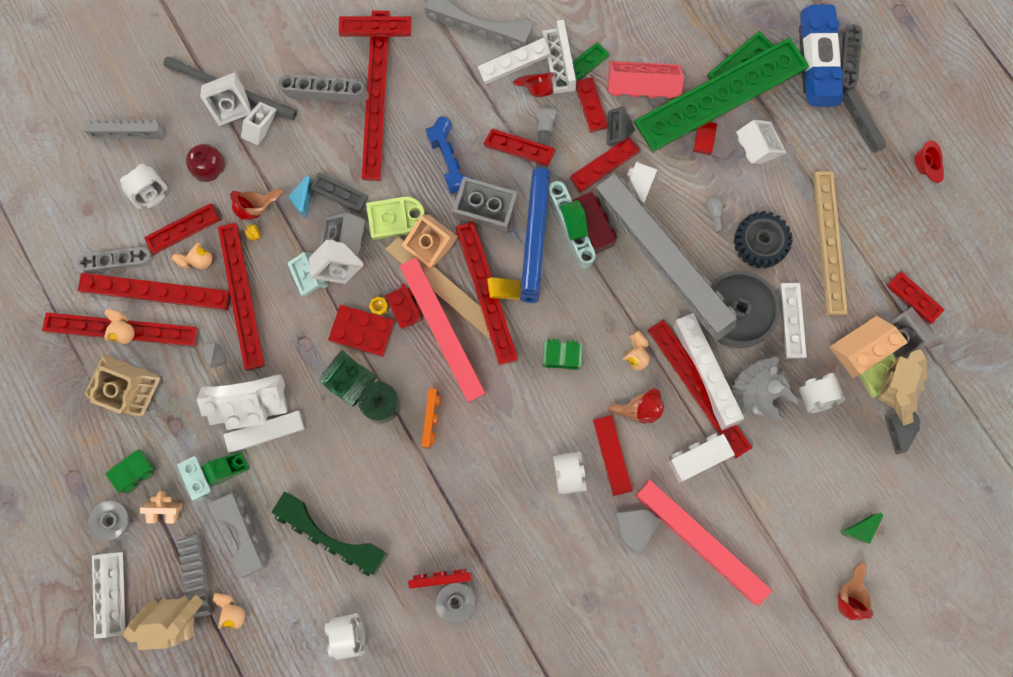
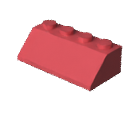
M609 61L608 93H611L613 96L629 94L631 97L647 95L649 98L665 96L667 99H675L682 95L684 74L681 65Z

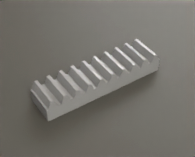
M88 119L84 125V132L91 139H164V130L156 119L152 123L149 119H146L145 123L141 119H139L138 123L134 119L130 123L127 119H124L123 123L119 119L116 122L112 119L109 122L102 119L101 123L97 119L94 122Z
M200 534L179 538L177 545L179 546L178 552L180 553L179 560L182 563L180 567L183 570L184 591L190 601L197 595L204 602L194 616V619L212 615L213 609Z

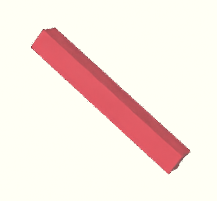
M414 258L400 265L399 267L467 402L470 403L478 397L485 395L486 392L417 258Z
M648 480L645 482V485L635 497L754 605L760 606L773 591L652 481Z

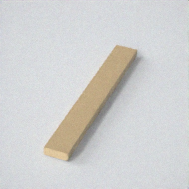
M814 172L813 178L827 316H846L848 311L834 172Z
M398 236L385 250L402 265L417 257L402 247L404 241ZM418 259L435 294L490 340L480 306L434 266L430 268Z

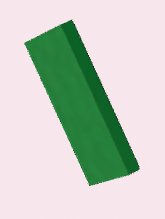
M758 31L707 74V78L711 80L769 49L774 44Z

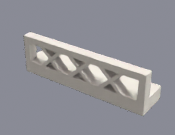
M558 20L557 29L543 30V38L547 43L550 53L553 49L561 53L557 58L553 55L547 58L549 71L555 73L552 77L554 94L575 91L576 78L564 20ZM557 35L558 39L553 43L548 40L547 36ZM556 64L564 68L560 73L553 69ZM559 79H562L567 83V86L557 87L556 83Z
M123 552L92 556L94 638L119 636L125 631Z

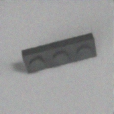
M321 173L316 175L310 186L311 191L358 213L361 212L368 199V195Z

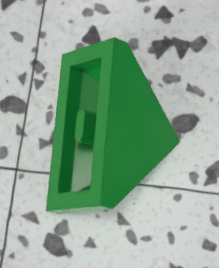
M577 200L561 204L560 208L570 241L587 237L586 216L580 202Z
M874 513L841 531V534L870 544L883 518V514Z

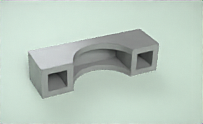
M231 493L209 503L216 521L232 524L240 534L241 545L237 554L232 558L239 578H245L266 568L265 562H267V557L259 549V538L255 532H252L250 527L252 521L243 510L245 505L241 496Z

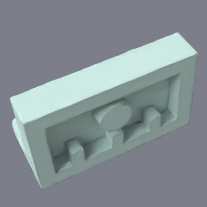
M303 252L288 262L301 296H307L318 288L329 286L327 281L311 278L309 258L313 253Z
M194 456L177 464L192 501L201 502L207 499L206 495L211 493V489L198 458Z

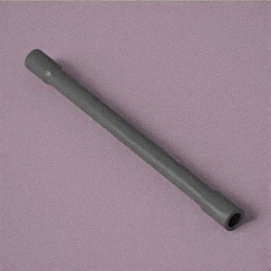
M169 56L164 60L165 67L205 83L219 79ZM245 90L248 101L255 104L262 102L277 109L276 113L291 120L296 118L297 110Z

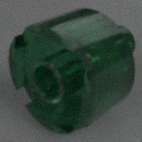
M371 382L362 390L359 396L361 412L374 423L382 424L389 422L400 411L399 396L394 388L387 383ZM382 399V401L384 402V404H383V405H380V404L377 405L376 402H377V401H380V400Z

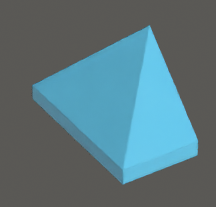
M306 176L288 197L304 218L307 216L312 192L310 186L313 182L310 176Z

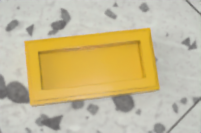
M493 277L487 279L490 298L520 299L521 286L519 280Z

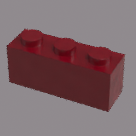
M593 192L573 199L572 202L578 200L585 211L588 238L595 254L614 247L617 235L614 229H610L608 225L609 219L607 214L603 213L600 208L601 202L599 198L595 197Z

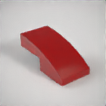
M709 122L697 129L693 152L711 156L717 129L716 123Z

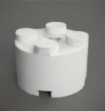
M145 164L138 165L120 179L123 192L138 209H142L141 207L144 206L151 208L157 205L165 197L164 191H167L166 184L156 171Z
M834 373L827 374L818 381L816 378L804 382L805 385L799 388V393L807 413L825 411L832 408L835 402L839 405L846 400Z
M581 451L553 456L558 493L570 494L587 491L585 479L582 480L585 477L584 465H579V463H582Z
M357 613L331 618L329 623L325 624V633L329 637V645L327 647L329 657L341 660L364 654V651H361V646L365 645L364 627L362 622L357 621L356 618L359 617Z

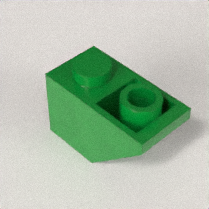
M242 452L208 461L201 467L210 487L224 483L249 470Z

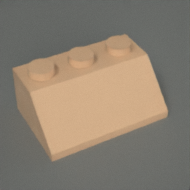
M875 316L831 345L830 349L850 376L855 378L908 342L894 325Z

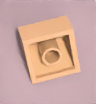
M421 215L402 244V247L432 268L449 252L458 236L431 215Z

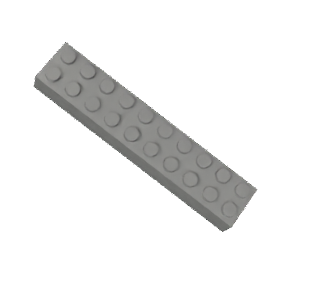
M613 174L596 187L601 204L717 342L735 328L736 312L732 307H727L723 303L724 298L718 291L714 292L711 289L710 281L705 276L703 278L700 276L698 267L693 262L689 263L685 258L687 255L683 249L677 248L673 244L675 241L672 236L662 231L663 227L657 219L653 220L651 218L649 209L645 205H640L637 195L633 191L629 192L626 188V182L621 177L618 178Z

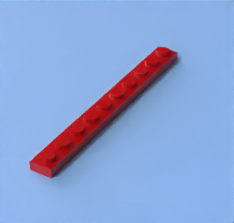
M372 10L371 16H390V11ZM370 37L367 79L369 96L366 100L362 181H381L389 37Z

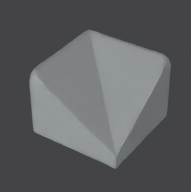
M216 342L202 347L201 350L210 367L217 368L226 364L227 361L221 346Z

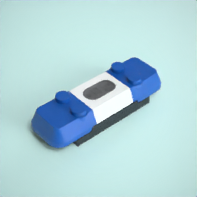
M810 5L805 7L800 13V53L809 65V68L802 72L803 93H806V100L811 106L835 107L841 104L844 97L843 71L841 70L838 35L839 21L837 20L836 8L834 5Z

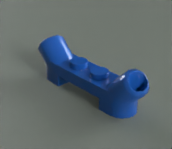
M441 116L437 118L434 126L426 128L425 131L432 149L439 147L449 170V173L444 174L445 182L450 194L459 192L463 176L471 177L458 171L460 169L457 158L454 159L452 156L454 150L451 143L446 141L452 128V123L448 118Z

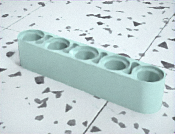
M555 181L549 187V200L578 265L581 268L588 269L594 264L595 251L588 236L579 238L584 242L580 245L576 244L574 240L570 241L560 205L572 202L565 185L560 181ZM559 190L561 191V194L555 195L553 191ZM588 255L590 256L591 260L584 261L582 259V256Z

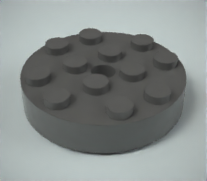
M732 271L719 276L711 283V289L714 292L718 291L724 298L723 303L727 307L730 306L735 311L737 309L736 306H740L744 310V313H740L738 310L735 311L737 314L735 328L717 342L731 348H748L759 344L773 332L779 321L780 303L775 290L765 279L747 271Z

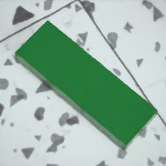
M598 42L572 62L576 81L583 79L609 57V53Z

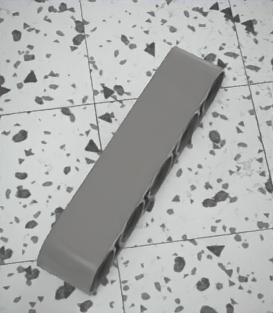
M287 74L281 76L278 81L281 90L290 98L363 103L369 96L363 82L357 79Z

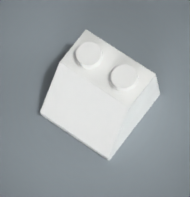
M235 72L201 86L200 97L219 126L247 116L252 111L245 89Z
M753 120L736 132L740 145L746 151V158L752 164H762L786 154L770 121Z
M325 240L309 258L311 278L346 284L363 267V262L344 243Z

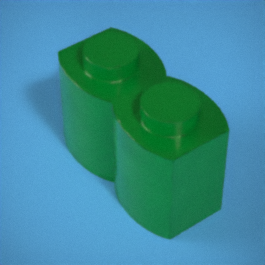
M559 339L544 341L542 367L580 370L582 366L583 344H579L576 340H568L567 343L559 342Z
M136 450L122 462L107 471L105 475L118 493L128 494L137 488L136 484L141 480L144 482L151 478L156 468L143 450Z

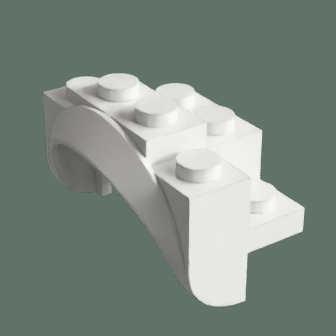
M281 374L232 385L202 386L197 397L201 415L207 416L209 425L225 423L226 430L266 424L268 416L284 414L288 410L283 393L285 383Z

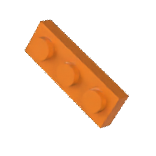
M429 388L421 444V447L424 449H431V444L434 445L436 439L433 427L438 423V414L435 411L436 406H440L441 395L438 394L437 389Z

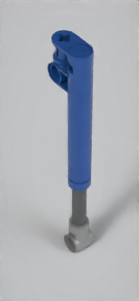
M538 107L537 123L539 124L537 125L538 143L550 146V137L553 136V125H555L556 108ZM537 163L536 168L532 170L520 290V300L525 303H537L539 301L550 171L547 166Z

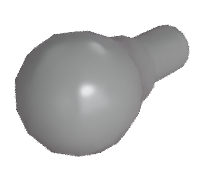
M713 196L706 202V207L713 219L715 232H722L723 202L719 197Z

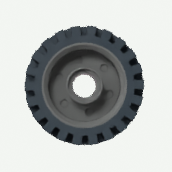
M766 211L761 213L754 212L753 215H748L740 223L734 235L735 251H738L737 255L739 258H743L742 261L744 263L748 262L751 267L755 265L756 268L760 269L763 267L765 269L775 266L786 257L791 249L790 246L793 240H791L792 232L789 233L790 227L785 225L786 221L784 219L780 220L781 216H773L774 213L772 212L766 214ZM759 237L765 238L767 243L761 242Z

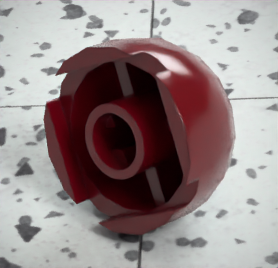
M199 144L188 152L186 165L188 171L197 180L210 182L217 179L220 173H223L225 160L216 147L210 144Z

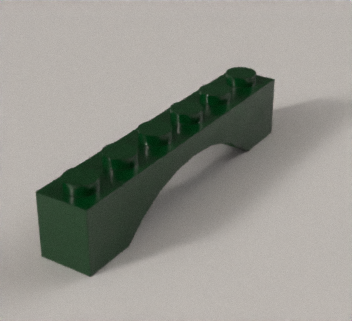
M283 492L271 512L276 515L274 519L282 524L288 522L292 525L291 529L300 535L303 532L309 535L308 540L316 545L322 543L326 546L325 550L333 555H336V553L343 556L342 561L351 566L353 563L360 567L359 571L367 576L370 574L376 575L388 553L372 543L347 544L329 537L313 522L305 502L288 492Z

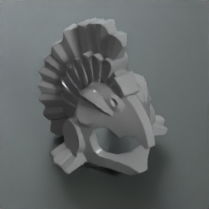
M765 356L752 361L734 379V383L730 384L731 392L743 417L753 410L755 414H764L767 418L775 421L785 420V417L779 415V407L773 401L780 396H786L790 401L798 405L799 398L789 385L791 380L784 370L781 373L777 372L779 356Z

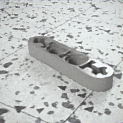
M139 247L83 254L78 257L76 264L85 273L147 266L152 262L153 255L148 249ZM142 253L147 255L143 258V260H141L140 258H134V256L141 257L143 255ZM122 255L129 256L126 263H120ZM104 257H109V264L102 266L101 260ZM87 260L90 261L91 263L87 264V267L83 265L87 262Z

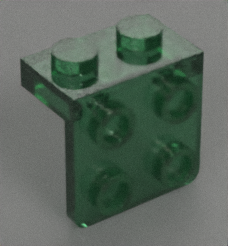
M341 350L317 381L350 406H355L375 381L376 375Z

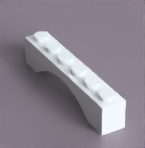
M694 313L677 319L673 328L681 345L691 357L708 393L713 413L721 430L741 423L744 419L742 412Z

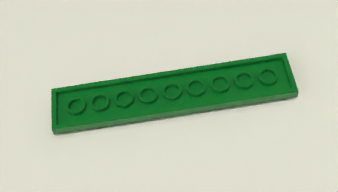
M789 37L634 120V124L652 153L797 76L808 69L809 65Z

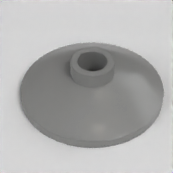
M104 501L97 504L90 512L88 518V527L91 534L102 541H112L119 538L127 529L129 522L128 512L122 504L116 501ZM112 517L114 522L110 525L109 519Z
M462 583L445 585L440 589L435 599V608L438 615L449 623H460L467 620L474 612L476 605L473 591ZM458 598L457 603H452L451 600Z

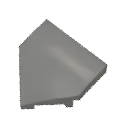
M644 508L615 512V519H617L619 530L618 538L625 545L640 554L661 520Z

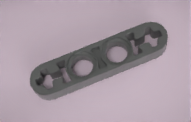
M855 24L849 25L843 34L841 54L843 91L855 88L858 83L862 29ZM851 31L855 35L853 41H850L852 39V33H850ZM847 47H853L856 53H849ZM852 63L854 65V69H847L845 64ZM848 76H850L849 83H851V85H848V82H846Z
M850 88L843 91V103L871 151L876 153L885 149V140L856 90Z

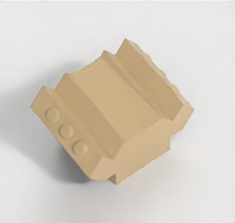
M921 349L911 352L908 359L901 356L897 358L887 371L877 399L895 409L903 426L914 422L913 412L918 411L917 402L921 391H924V380L928 379L927 361Z
M102 355L84 394L87 398L91 399V403L116 413L143 416L159 383L160 376L156 373H149L146 369L132 366L125 361L116 360L114 357Z
M185 595L180 599L170 600L164 597L159 603L152 599L136 615L134 620L129 623L122 635L130 643L137 642L138 650L164 649L176 646L180 642L195 636L193 627L194 616L204 602L197 595L191 601Z

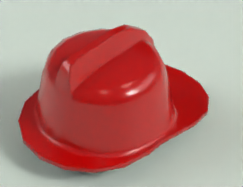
M549 72L522 76L515 79L513 84L516 86H526L532 96H548L553 93L552 77L555 73Z
M929 140L922 149L916 152L914 157L915 166L919 173L927 175L931 181L935 183L943 181L944 168L941 148L935 141Z

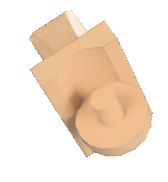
M159 491L157 496H151V502H147L144 507H140V514H145L146 523H156L159 521V514H164L165 523L174 524L178 521L179 511L183 509V503L172 502V497L166 496L165 491Z

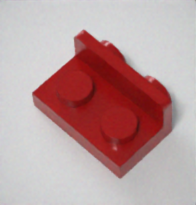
M403 283L401 284L402 288L385 295L401 330L422 321L420 315L423 314L418 303L414 304L412 300L414 295L410 287L406 288Z

